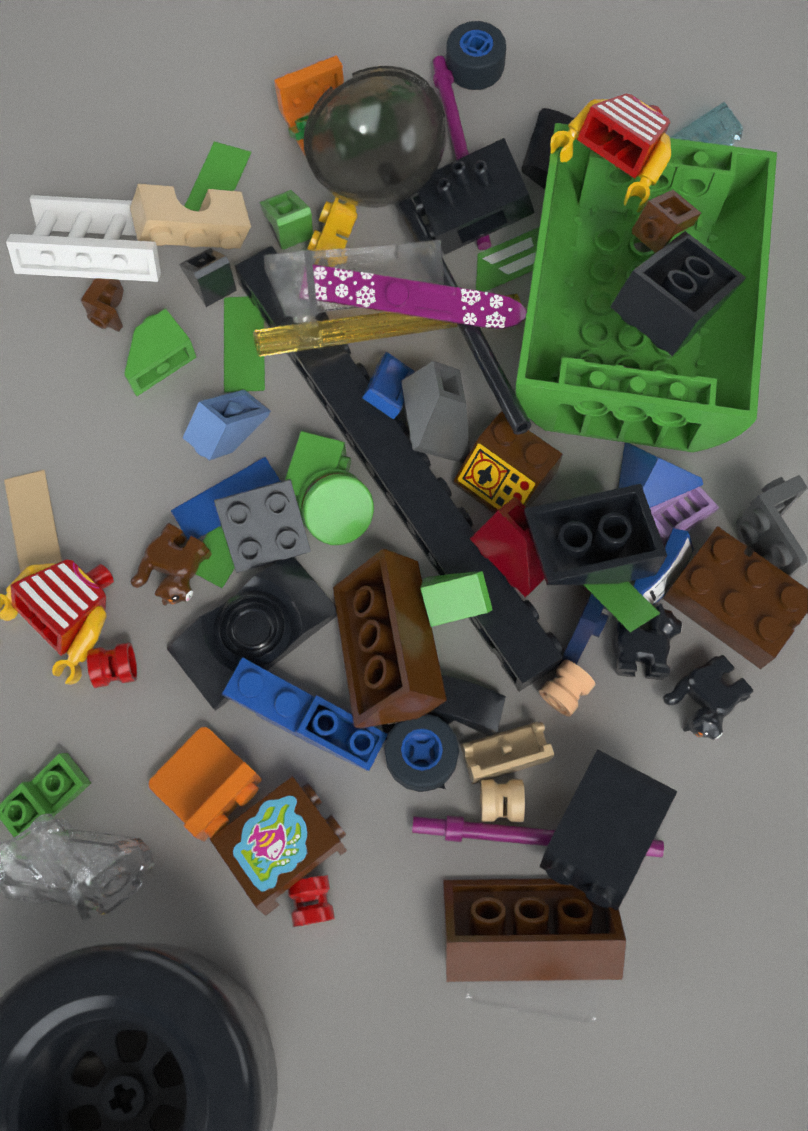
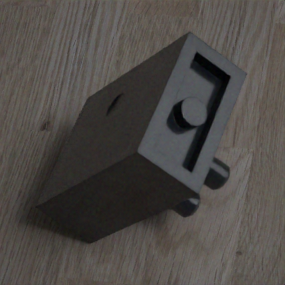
M505 138L413 181L419 194L413 197L414 203L421 217L427 215L430 223L425 225L435 244L439 243L444 255L535 213L530 195Z

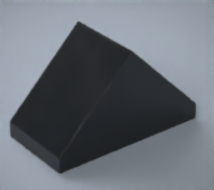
M211 248L179 264L206 307L237 291L226 255Z

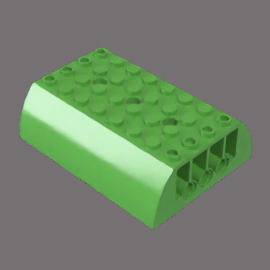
M555 123L554 133L569 130L568 124ZM577 138L573 142V156L569 161L560 162V152L563 147H559L550 155L516 381V396L527 416L536 425L550 432L693 453L726 443L751 427L757 419L777 152L670 138V161L656 184L650 185L648 201L671 190L677 192L699 210L701 214L693 226L675 234L671 241L686 231L746 277L743 283L693 338L673 356L665 350L657 348L650 338L636 327L624 322L621 316L610 308L632 271L655 254L652 250L644 253L636 250L634 247L636 243H643L632 234V228L642 211L637 212L642 199L639 196H631L627 204L624 205L628 187L634 182H639L641 179L639 176L634 179L579 142Z

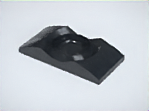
M295 557L285 560L281 559L254 575L237 594L224 604L200 616L167 650L216 711L230 700L221 694L242 657L265 670H269L337 617L336 606Z

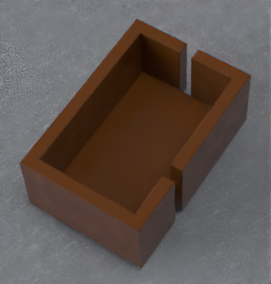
M717 526L663 599L756 667L762 669L776 658L795 631L794 628L801 623L808 613V589L756 552H753L750 557L743 552L747 546Z

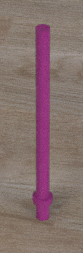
M436 56L432 60L435 71L433 81L435 87L440 91L455 157L458 160L469 155L452 88L454 78L452 72L447 68L445 57ZM489 235L476 240L479 250L489 249L492 245Z

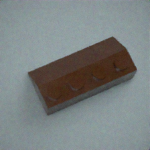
M384 548L333 587L354 727L357 728L418 719L447 701L433 631L420 589L422 577L419 563L417 560Z
M552 879L443 880L446 982L623 980L626 936L619 908L616 911L611 907H600L591 902L583 891L570 884H559Z

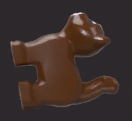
M170 523L164 527L161 535L148 545L138 567L137 574L131 579V585L139 588L147 583L152 570L168 575L161 581L155 591V596L161 597L162 603L165 606L168 603L174 605L191 599L193 591L190 586V580L197 573L200 563L205 559H209L212 555L207 546L193 536H190L184 547H179L187 539L181 535L183 533L181 529Z

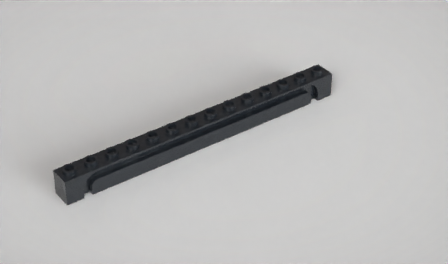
M270 246L235 265L240 287L252 304L258 308L266 325L438 575L483 571L493 610L485 614L469 617V620L491 652L496 654L502 663V668L517 690L520 692L557 668L563 658L560 654L563 650L558 639L550 631L545 633L537 621L540 617L533 604L527 599L525 601L521 599L506 577L490 560L480 553L478 547L470 540L475 534L471 528L473 526L471 517L462 506L457 508L450 498L452 493L446 481L442 477L436 478L429 469L431 463L426 453L413 450L412 443L409 440L410 433L404 422L400 418L397 420L392 419L362 398L370 382L367 370L362 363L355 364L352 360L350 348L343 336H335L331 330L332 324L326 312L322 308L317 310L312 303L313 300L304 298L306 284L303 281L298 283L293 275L295 273L287 257H280L273 246Z

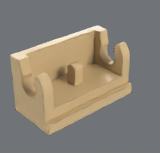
M543 722L531 723L460 744L471 783L476 784L481 779H493L550 762L554 756L552 745L545 740Z

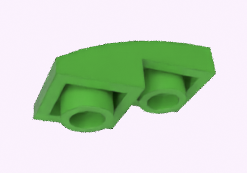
M59 753L32 781L22 782L0 803V820L15 840L21 842L68 806L91 782L68 753Z

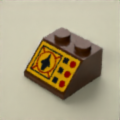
M501 411L477 439L456 475L453 484L494 514L515 496L526 508H529L557 474L563 454L530 430L523 434H514L505 415Z

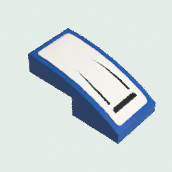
M673 528L665 547L667 557L655 576L635 581L633 587L652 605H655L666 595L691 558L694 547L688 531Z

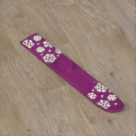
M314 264L309 266L304 293L305 299L489 329H505L517 326L526 319L527 309L520 302L495 293Z

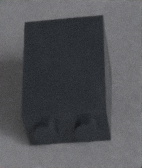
M597 749L545 850L539 867L546 870L547 875L555 882L562 885L570 884L583 891L586 897L594 904L604 908L611 907L617 911L678 791Z

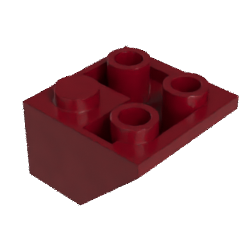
M515 496L502 506L470 540L478 547L480 553L499 569L509 584L518 589L526 598L545 578L523 513L526 507Z

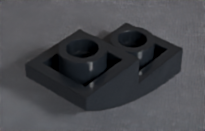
M442 675L447 701L426 714L437 716L447 724L457 721L487 736L497 733L506 696L465 680Z

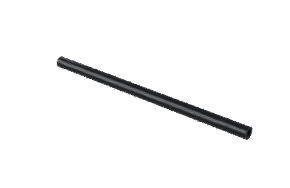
M391 163L383 164L379 168L378 174L435 283L458 287L395 167ZM456 323L513 433L519 435L527 432L532 424L481 328Z

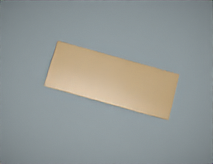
M45 470L5 479L4 483L20 573L29 565L57 564L61 562Z

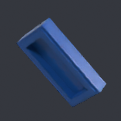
M385 352L379 360L362 398L392 419H395L404 404L401 381L415 371L391 354Z

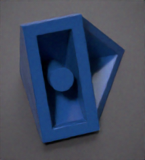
M624 443L618 488L641 484L650 508L704 485L701 477L630 443Z

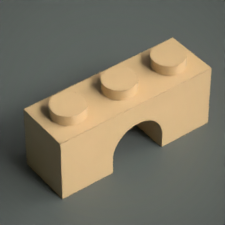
M138 184L130 206L137 241L156 242L157 246L179 245L194 248L218 247L240 249L251 228L243 195L239 191L208 189L200 210L192 211L178 201L174 186Z

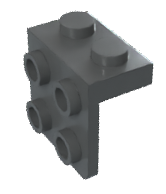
M800 475L787 481L780 477L765 485L761 489L763 493L750 502V506L736 521L738 532L743 542L749 546L751 545L754 552L790 577L808 561L805 552L781 517L808 489Z

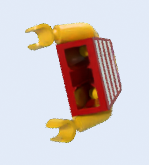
M626 93L611 99H593L569 123L568 131H558L553 134L550 143L551 154L559 147H563L560 152V162L569 161L573 156V142L577 138L579 142L634 179L639 176L641 180L632 183L628 187L624 205L627 204L631 196H639L642 201L637 212H641L649 199L650 185L656 184L671 158L670 137L666 134L670 120L662 114L658 106L647 105L631 94Z
M67 559L57 564L29 565L6 588L7 594H0V608L5 604L2 611H0V619L10 621L19 613L60 656L67 652L69 656L67 660L57 661L53 665L52 673L54 676L59 677L63 673L64 668L69 666L71 674L66 679L65 684H75L82 676L79 662L86 661L87 651L94 648L107 617L105 612L106 594L103 590L113 584L112 574L102 564L85 573L74 561Z

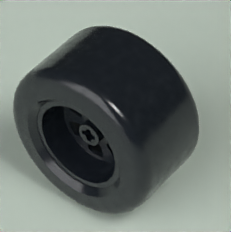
M114 943L84 947L62 954L40 965L20 979L0 998V1131H75L70 1119V1113L74 1108L85 1105H94L99 1112L102 1123L97 1131H156L152 1126L151 1120L160 1105L179 1108L183 1111L184 1120L179 1131H272L277 1105L278 1080L275 1052L267 1026L256 1004L243 986L229 972L199 953L161 943ZM140 1030L147 1033L148 1042L139 1061H125L121 1058L117 1042L118 1034L121 1031ZM88 1050L95 1052L106 1068V1072L97 1086L81 1084L74 1079V1071ZM172 1051L180 1065L185 1081L182 1084L164 1087L156 1076L155 1067L167 1052ZM133 1087L137 1096L124 1104L120 1095Z

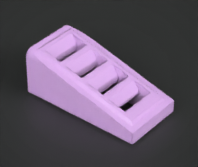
M698 487L651 507L650 510L665 548L673 528L689 532L715 513L719 507L701 487ZM686 496L698 508V512L684 499ZM674 505L687 519L683 518V516L675 509ZM661 514H663V515L668 519V521L674 526L673 528H672L671 525L663 518V516H662Z

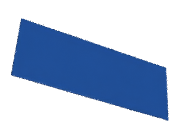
M264 457L172 509L171 512L187 540L190 536L198 539L221 526L214 500L281 481L267 458Z

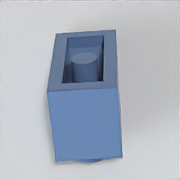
M245 390L199 401L183 435V439L193 446L199 455L210 461L232 453L269 416L271 411Z

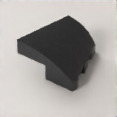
M543 108L539 112L521 169L523 174L544 190L546 188L551 155L550 143L551 137L554 134L555 123L569 125L574 119L567 114L549 108Z

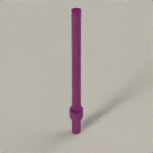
M447 815L446 819L413 816L412 833L445 836V841L462 842V838L538 846H548L556 831L464 821V817ZM653 840L646 856L662 858L664 842L662 840Z

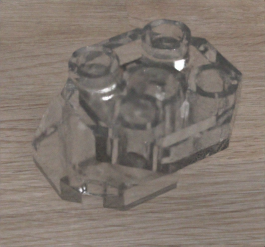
M50 813L43 814L36 818L30 827L11 840L0 843V891L6 899L72 907L80 918L84 920L91 918L89 911L96 910L100 916L109 914L134 895L143 883L138 877L142 870L145 869L150 873L155 864L151 850L141 838L76 830L66 818L55 819Z

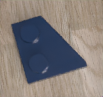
M592 593L575 627L560 664L564 660H569L577 665L591 635L599 638L609 616L602 613L603 609H608Z

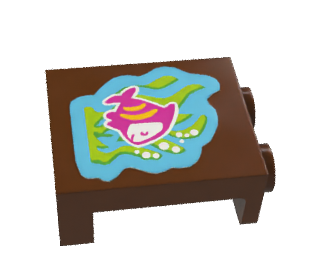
M293 776L210 838V841L249 899L265 916L279 906L276 898L333 853L338 852L341 856L347 851L340 841L346 836L344 830L332 814L326 819L323 818L316 808L323 802L309 783L300 787Z

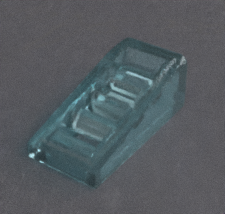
M723 102L670 138L693 141L691 138L696 136L700 142L731 146L742 139L744 127L726 103ZM719 125L724 132L720 134L715 126ZM708 131L713 139L709 141L703 132Z

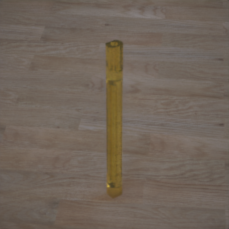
M518 293L503 295L521 303ZM382 312L254 330L253 338L258 357L450 329L456 328L458 325L452 322Z

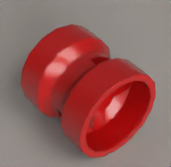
M130 642L117 644L114 649L110 650L98 647L87 651L88 673L94 688L109 686L112 681L117 680L121 683L135 682L137 680L136 657Z
M328 875L300 879L287 889L288 896L294 902V910L291 913L293 927L335 919L333 906L328 903L327 893L330 890ZM318 901L319 903L304 906V903Z

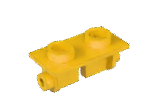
M340 191L337 192L333 203L325 202L318 221L324 223L321 232L314 230L307 250L313 252L308 263L309 266L313 264L315 258L321 260L323 266L332 268L341 262L347 240L336 236V233L349 238L358 214L356 206L352 203L342 204L338 202L341 195Z

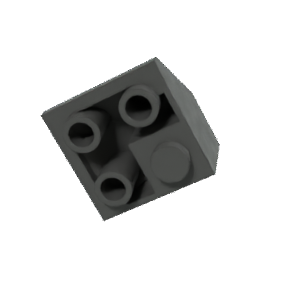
M432 361L401 381L412 448L415 451L464 463L470 453L467 408L461 373L459 369Z

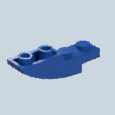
M243 657L221 694L256 713V716L366 771H370L388 735L374 726L366 728L354 727L352 714L317 695H310Z

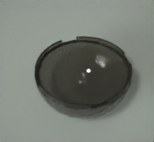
M396 66L365 68L351 73L353 78L347 80L334 90L331 86L316 102L305 126L304 151L308 164L318 182L335 197L355 206L378 208L404 201L416 194L432 178L445 150L447 121L442 102L434 89L429 86L428 81L419 74Z

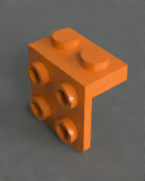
M337 55L274 80L278 107L289 128L296 125L295 120L344 89L343 65ZM327 130L301 140H296L303 154L307 157H312L332 149Z
M201 727L153 775L148 785L150 790L185 823L183 826L195 838L205 842L208 837H213L226 827L229 822L227 817L238 805L243 807L255 796L259 790L257 785L262 781V778L209 728Z

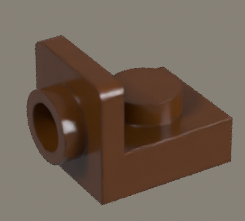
M671 190L647 202L632 228V234L653 252L657 253L671 241L675 234L693 226L701 212L677 192Z
M95 278L80 299L88 314L87 318L89 321L101 329L109 327L120 332L123 327L118 313L114 309L120 304L124 290L120 280Z

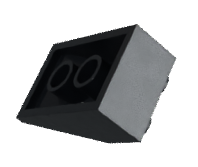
M684 231L632 271L610 308L617 312L624 322L636 327L650 338L657 348L665 350L673 356L693 338L743 283L746 277Z
M641 484L524 508L523 513L547 585L619 584L655 576L667 557Z

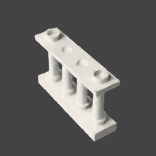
M31 195L29 200L36 223L33 234H10L6 241L15 274L158 282L161 275L156 242L119 240L121 235L136 236L130 211L132 203L130 200ZM51 231L70 232L68 237L49 236ZM86 233L105 234L103 239L84 238Z

